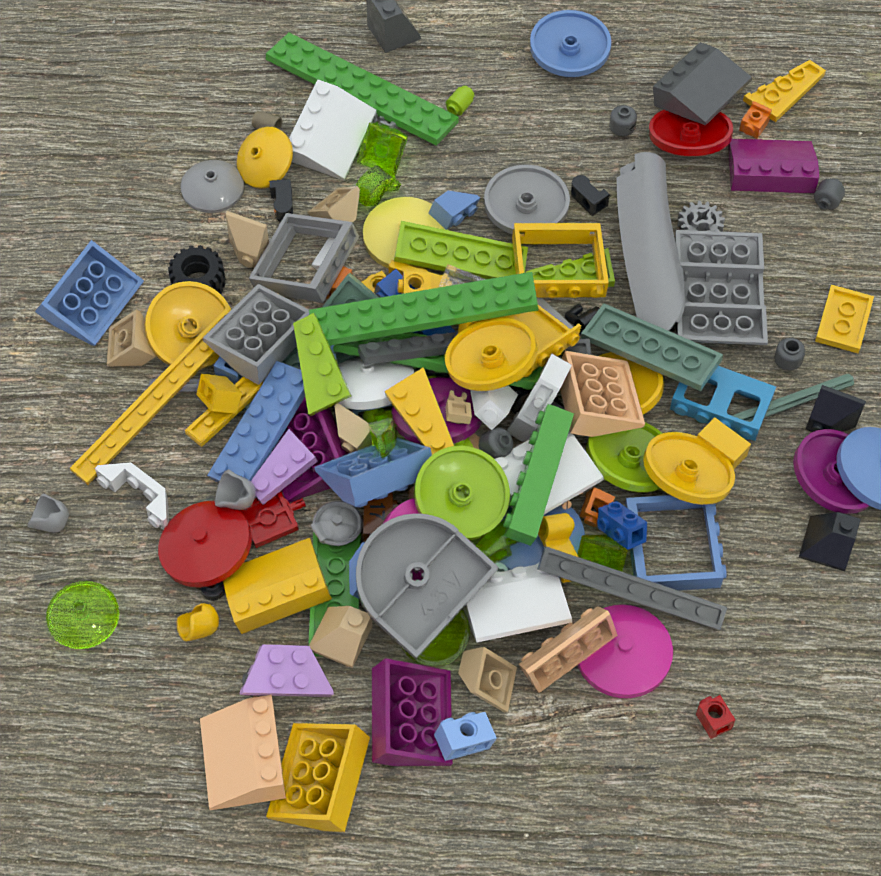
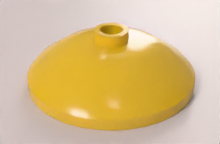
M275 127L259 128L246 137L237 155V169L246 184L259 189L270 187L269 181L281 180L290 168L293 157V149L289 137Z

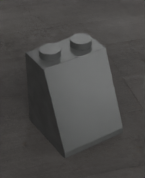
M366 0L367 26L385 53L421 39L420 34L396 0Z

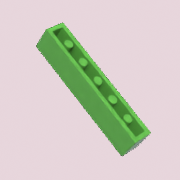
M547 404L544 411L539 410L535 423L538 424L537 431L533 430L529 439V444L532 447L530 451H526L522 462L526 466L524 472L520 471L516 481V485L519 486L518 492L513 493L509 506L513 508L511 514L507 513L503 522V527L506 528L505 537L529 546L537 538L574 413Z

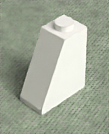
M509 386L489 391L470 390L474 414L491 430L508 415L518 396Z

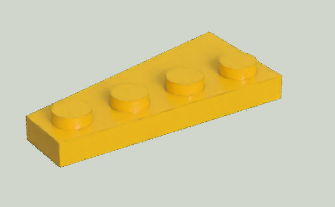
M808 60L790 70L789 74L775 78L767 86L765 84L760 86L752 94L749 92L744 95L743 101L750 106L755 101L772 109L770 119L777 122L825 76L826 70Z

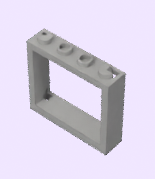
M286 213L265 251L260 256L257 265L251 272L249 277L253 287L260 284L275 293H279L283 297L323 303L359 238L353 222ZM296 233L335 238L310 284L271 278Z

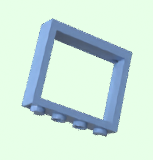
M671 495L626 498L625 507L637 515L638 512L703 508L713 572L646 576L642 544L630 549L633 576L678 591L721 588L727 573L726 566L721 564L723 546L722 543H718L717 536L720 534L719 523L714 520V515H716L715 503L705 505L693 504Z

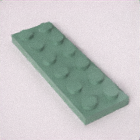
M603 303L581 333V339H590V343L699 391L703 389L723 360V354L605 303Z

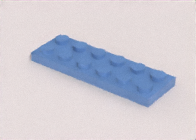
M276 361L207 476L211 480L219 482L222 474L228 469L250 481L253 479L272 453L305 397L300 369Z

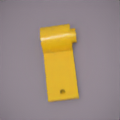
M567 513L543 516L538 532L543 545L578 557L569 539L575 527L573 518ZM560 577L562 583L572 582Z

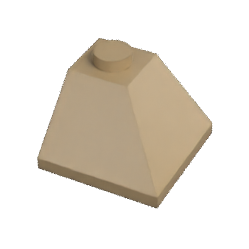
M351 186L335 189L309 210L308 214L312 217L354 222L357 216L359 187Z
M227 211L225 215L229 240L238 261L245 267L255 268L260 256L269 244L267 225Z
M136 309L109 327L108 366H142L156 357V354L148 344L144 327L145 318L139 310Z
M336 403L335 414L338 436L342 443L341 447L346 452L352 453L379 442L372 425L339 403Z
M351 606L328 607L309 646L312 652L353 668L373 627L372 619L368 613Z
M485 647L463 651L458 674L469 691L502 712H508L517 667Z

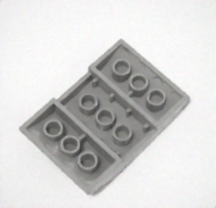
M675 230V243L680 264L683 268L685 308L679 323H675L676 334L699 343L767 345L762 233Z

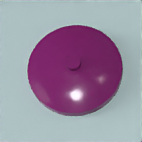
M449 377L429 378V383L453 444L473 435L481 426L482 421L474 414L471 391L459 386ZM451 390L454 391V395L457 397H461L462 392L467 394L465 402L471 404L472 418L470 424H457L447 421L445 407ZM393 406V423L398 433L408 441L422 445Z
M823 429L810 433L798 445L793 458L796 478L806 494L822 507L843 514L859 513L870 507L853 495L844 484L838 471L837 452L839 446L849 434L832 429Z

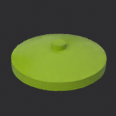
M645 422L642 428L588 437L586 453L606 481L619 488L634 492H651L661 489L649 477L643 462L644 452L649 442L657 435L662 434L661 431Z
M451 446L434 453L422 465L414 484V500L419 514L432 515L446 520L459 529L458 531L468 540H474L490 533L501 522L509 506L510 488L505 472L493 457L477 448Z

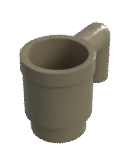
M264 111L255 112L252 118L253 127L257 129L275 127L281 130L282 117Z

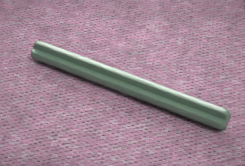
M845 374L770 402L764 418L817 399L822 385L838 391L854 385V378L850 374ZM758 406L732 416L751 422L754 419Z

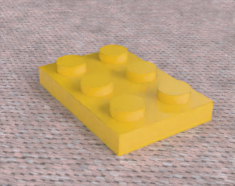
M831 285L815 342L859 353L874 296Z

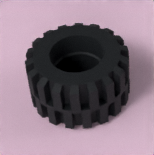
M198 245V248L189 246V249H181V253H176L173 256L174 259L170 260L168 273L171 285L186 281L198 282L222 294L226 279L222 259L216 251L212 252V249L209 247L204 249L201 245ZM197 272L206 273L204 276L200 278L188 277L191 274Z

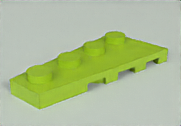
M606 248L604 253L609 282L608 287H614L615 278L609 249ZM592 253L585 254L583 258L577 260H564L562 264L556 266L550 264L525 272H532L534 280H597L594 255Z
M314 313L293 323L308 415L310 416L352 396Z

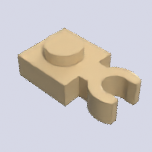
M450 391L445 407L447 421L457 424H470L472 418L471 404L465 402L467 398L465 392H462L461 397H457L454 395V391Z

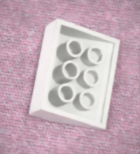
M317 80L289 138L293 149L292 162L345 181L374 119L376 109L338 86Z
M570 431L568 432L544 514L604 480L601 472ZM529 440L513 448L506 457L495 458L508 479L510 500L513 493L518 492L519 486L516 485V481L520 471L524 472L526 466L522 464L526 451H530L532 447L529 444Z
M539 563L527 567H515L512 570L503 572L496 571L463 608L476 642L572 623V617L559 577L537 570Z

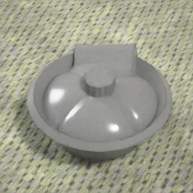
M333 501L318 509L310 526L319 538L320 543L340 546L348 544L358 537L363 527V519L359 510L353 505L343 501Z

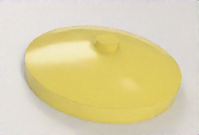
M398 197L376 206L367 216L363 226L364 246L370 257L378 264L389 269V264L395 257L401 221L446 230L428 214L432 204L419 198ZM410 265V266H413V267H416V268H425V267Z

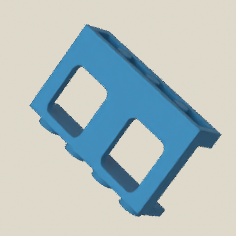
M718 366L707 382L717 386L710 404L704 406L685 399L684 394L688 385L679 382L672 398L670 410L678 415L694 418L704 424H708L715 417L742 438L753 441L757 439L758 432L776 390V386ZM734 393L760 402L754 419L751 422L736 418L727 413Z

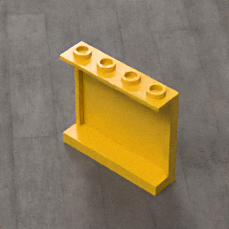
M539 305L538 311L497 317L518 320L527 325L535 336L538 347L537 357L533 366L523 377H528L535 369L543 367L551 353L558 357L565 349L574 346L579 341L581 325L577 324L570 329ZM483 320L459 324L458 334L468 326Z

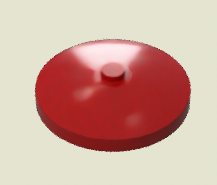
M662 110L654 115L649 123V137L654 145L668 153L681 156H704L716 153L728 146L733 137V124L729 117L722 112H719L707 125H703Z
M203 501L193 504L176 514L164 528L158 544L159 560L166 573L179 584L189 587H207L217 584L234 574L246 560L252 543L251 529L240 510L215 506V501Z

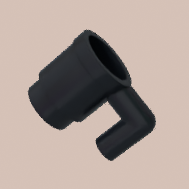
M577 304L565 313V318L572 322L574 326L577 324L581 325L579 333L581 335L600 308L595 306L577 316L583 311V307Z

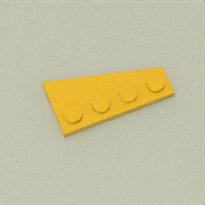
M424 367L384 391L386 397L423 446L430 447L432 455L439 450L454 446Z

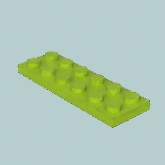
M401 221L394 257L396 262L485 280L516 275L513 244ZM521 246L525 273L528 247Z

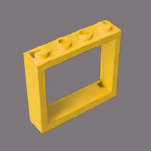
M514 223L512 242L516 274L524 273L521 244H592L597 280H534L537 298L606 297L609 282L600 223Z

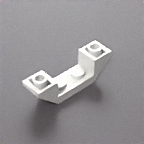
M551 353L540 372V377L507 429L511 436L522 442L530 439L533 430L535 431L538 427L535 420L539 410L544 411L547 404H552L572 366L570 363Z
M131 462L98 465L95 468L98 477L96 480L105 489L110 488L116 492L127 481L134 489L139 488L142 490L145 497L151 501L146 507L148 521L155 528L160 527L164 530L169 523L168 497L163 486Z

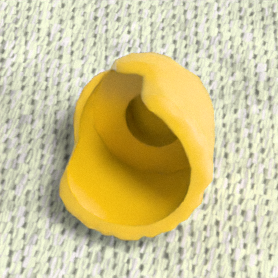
M200 603L191 612L180 615L176 621L180 638L184 641H192L212 635L219 626V616L215 608L211 604Z

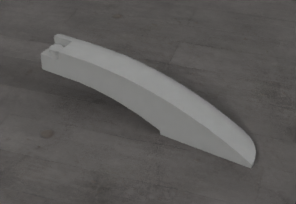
M641 152L634 154L635 162L621 167L620 176L616 177L622 248L637 318L669 331L674 323H679L685 308L683 268L678 256L669 211L666 162L657 154Z

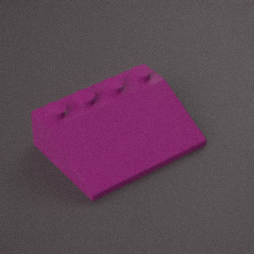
M732 138L728 144L731 191L815 193L820 177L818 159L812 141Z
M304 397L278 443L288 429H290L316 457L318 462L282 489L284 497L289 503L331 489L315 471V467L348 454L341 447L342 443L338 436V428L330 408L310 416L308 415L306 397Z
M383 659L372 668V763L390 766H451L453 759L445 761L434 736L440 723L445 719L452 718L451 671L393 659Z

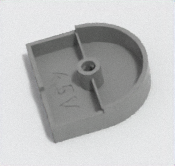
M406 514L393 518L379 526L364 543L356 566L357 592L365 611L379 627L415 660L499 568L460 533L459 529L439 517L427 514ZM412 572H421L422 580H412Z

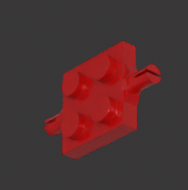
M280 491L264 505L255 498L249 508L240 510L250 526L252 542L255 548L298 531L299 527L294 518V511L306 507L303 498L289 503Z

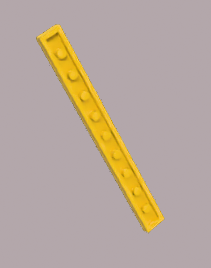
M225 308L70 467L71 472L87 485L97 476L95 468L98 465L109 464L213 357L216 352L203 341V337L230 312Z

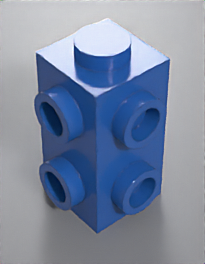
M618 501L598 508V529L628 550L646 542L647 521Z

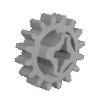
M699 200L697 205L690 202L689 208L683 206L682 212H679L677 227H680V230L723 232L725 218L722 217V211L716 212V205L710 207L708 201L705 205H702Z

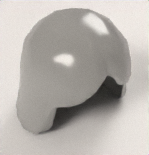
M228 469L222 474L218 483L215 506L245 510L254 502L256 495L255 486L247 478L237 475Z
M43 493L27 526L28 528L46 532H60L67 524L69 517L68 509L61 501Z

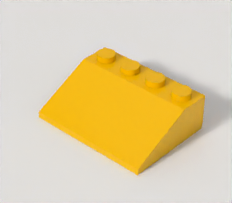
M310 538L247 561L234 574L223 580L229 608L234 623L241 634L332 599Z
M293 723L281 763L286 798L270 801L266 817L321 831L345 832L370 737L355 724Z

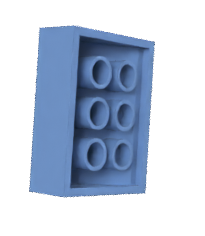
M91 240L35 312L53 326L95 346L144 280Z
M391 437L315 467V471L343 502L354 507H362L367 505L370 500L385 498L388 496V493L405 490L408 488V485L415 483L418 472L425 461L432 456L430 447Z

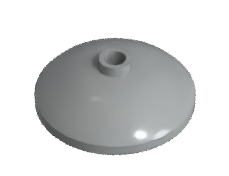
M207 160L197 163L187 170L181 180V194L184 201L193 209L205 213H217L231 208L240 200L244 192V180L238 169L232 164L221 160Z

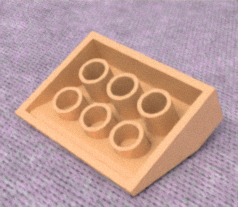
M571 351L564 352L561 359L572 366L560 391L565 410L574 413L570 426L571 434L594 437L644 427L645 422L628 361Z
M599 606L586 610L581 615V619L574 624H567L562 628L559 635L555 638H548L541 644L540 649L536 652H529L521 659L522 662L519 663V666L538 693L542 692L618 636L610 613Z
M272 695L248 698L200 718L209 810L286 798Z

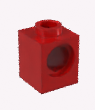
M721 695L714 698L709 696L699 702L696 716L710 739L733 728L735 718ZM709 712L718 713L720 718H712Z

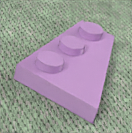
M288 429L251 480L256 490L255 497L262 505L318 462L316 457L290 429Z

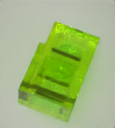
M377 165L367 170L355 186H358L360 189L359 202L364 206H378L384 193L398 191L401 183L395 179L396 176L393 173L385 171Z

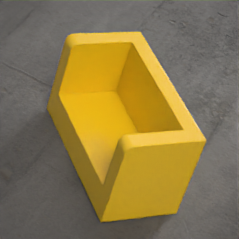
M201 374L196 395L211 411L236 414L242 392L226 376Z
M715 417L697 436L731 462L733 469L747 457L751 443Z

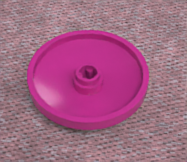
M612 605L603 608L610 613L618 636L577 665L582 676L596 690L612 697L635 698L653 691L666 678L673 659V646L667 629L656 616L636 606Z

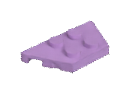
M261 645L255 656L254 664L250 667L246 682L240 690V695L331 697L334 695L333 689L310 646Z

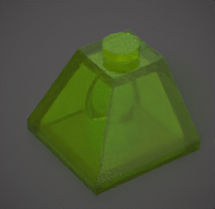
M378 121L369 122L357 163L396 177L408 136L398 129Z
M582 535L577 555L579 558L623 572L628 550L608 535Z

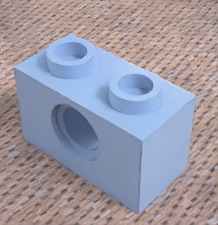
M470 712L459 719H445L434 733L445 761L488 750L497 739L486 712L478 714Z

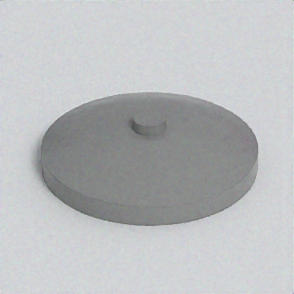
M516 165L500 171L489 181L484 195V207L487 216L498 228L510 234H513L514 223H562L568 214L570 204L569 191L563 180L552 171L535 165Z

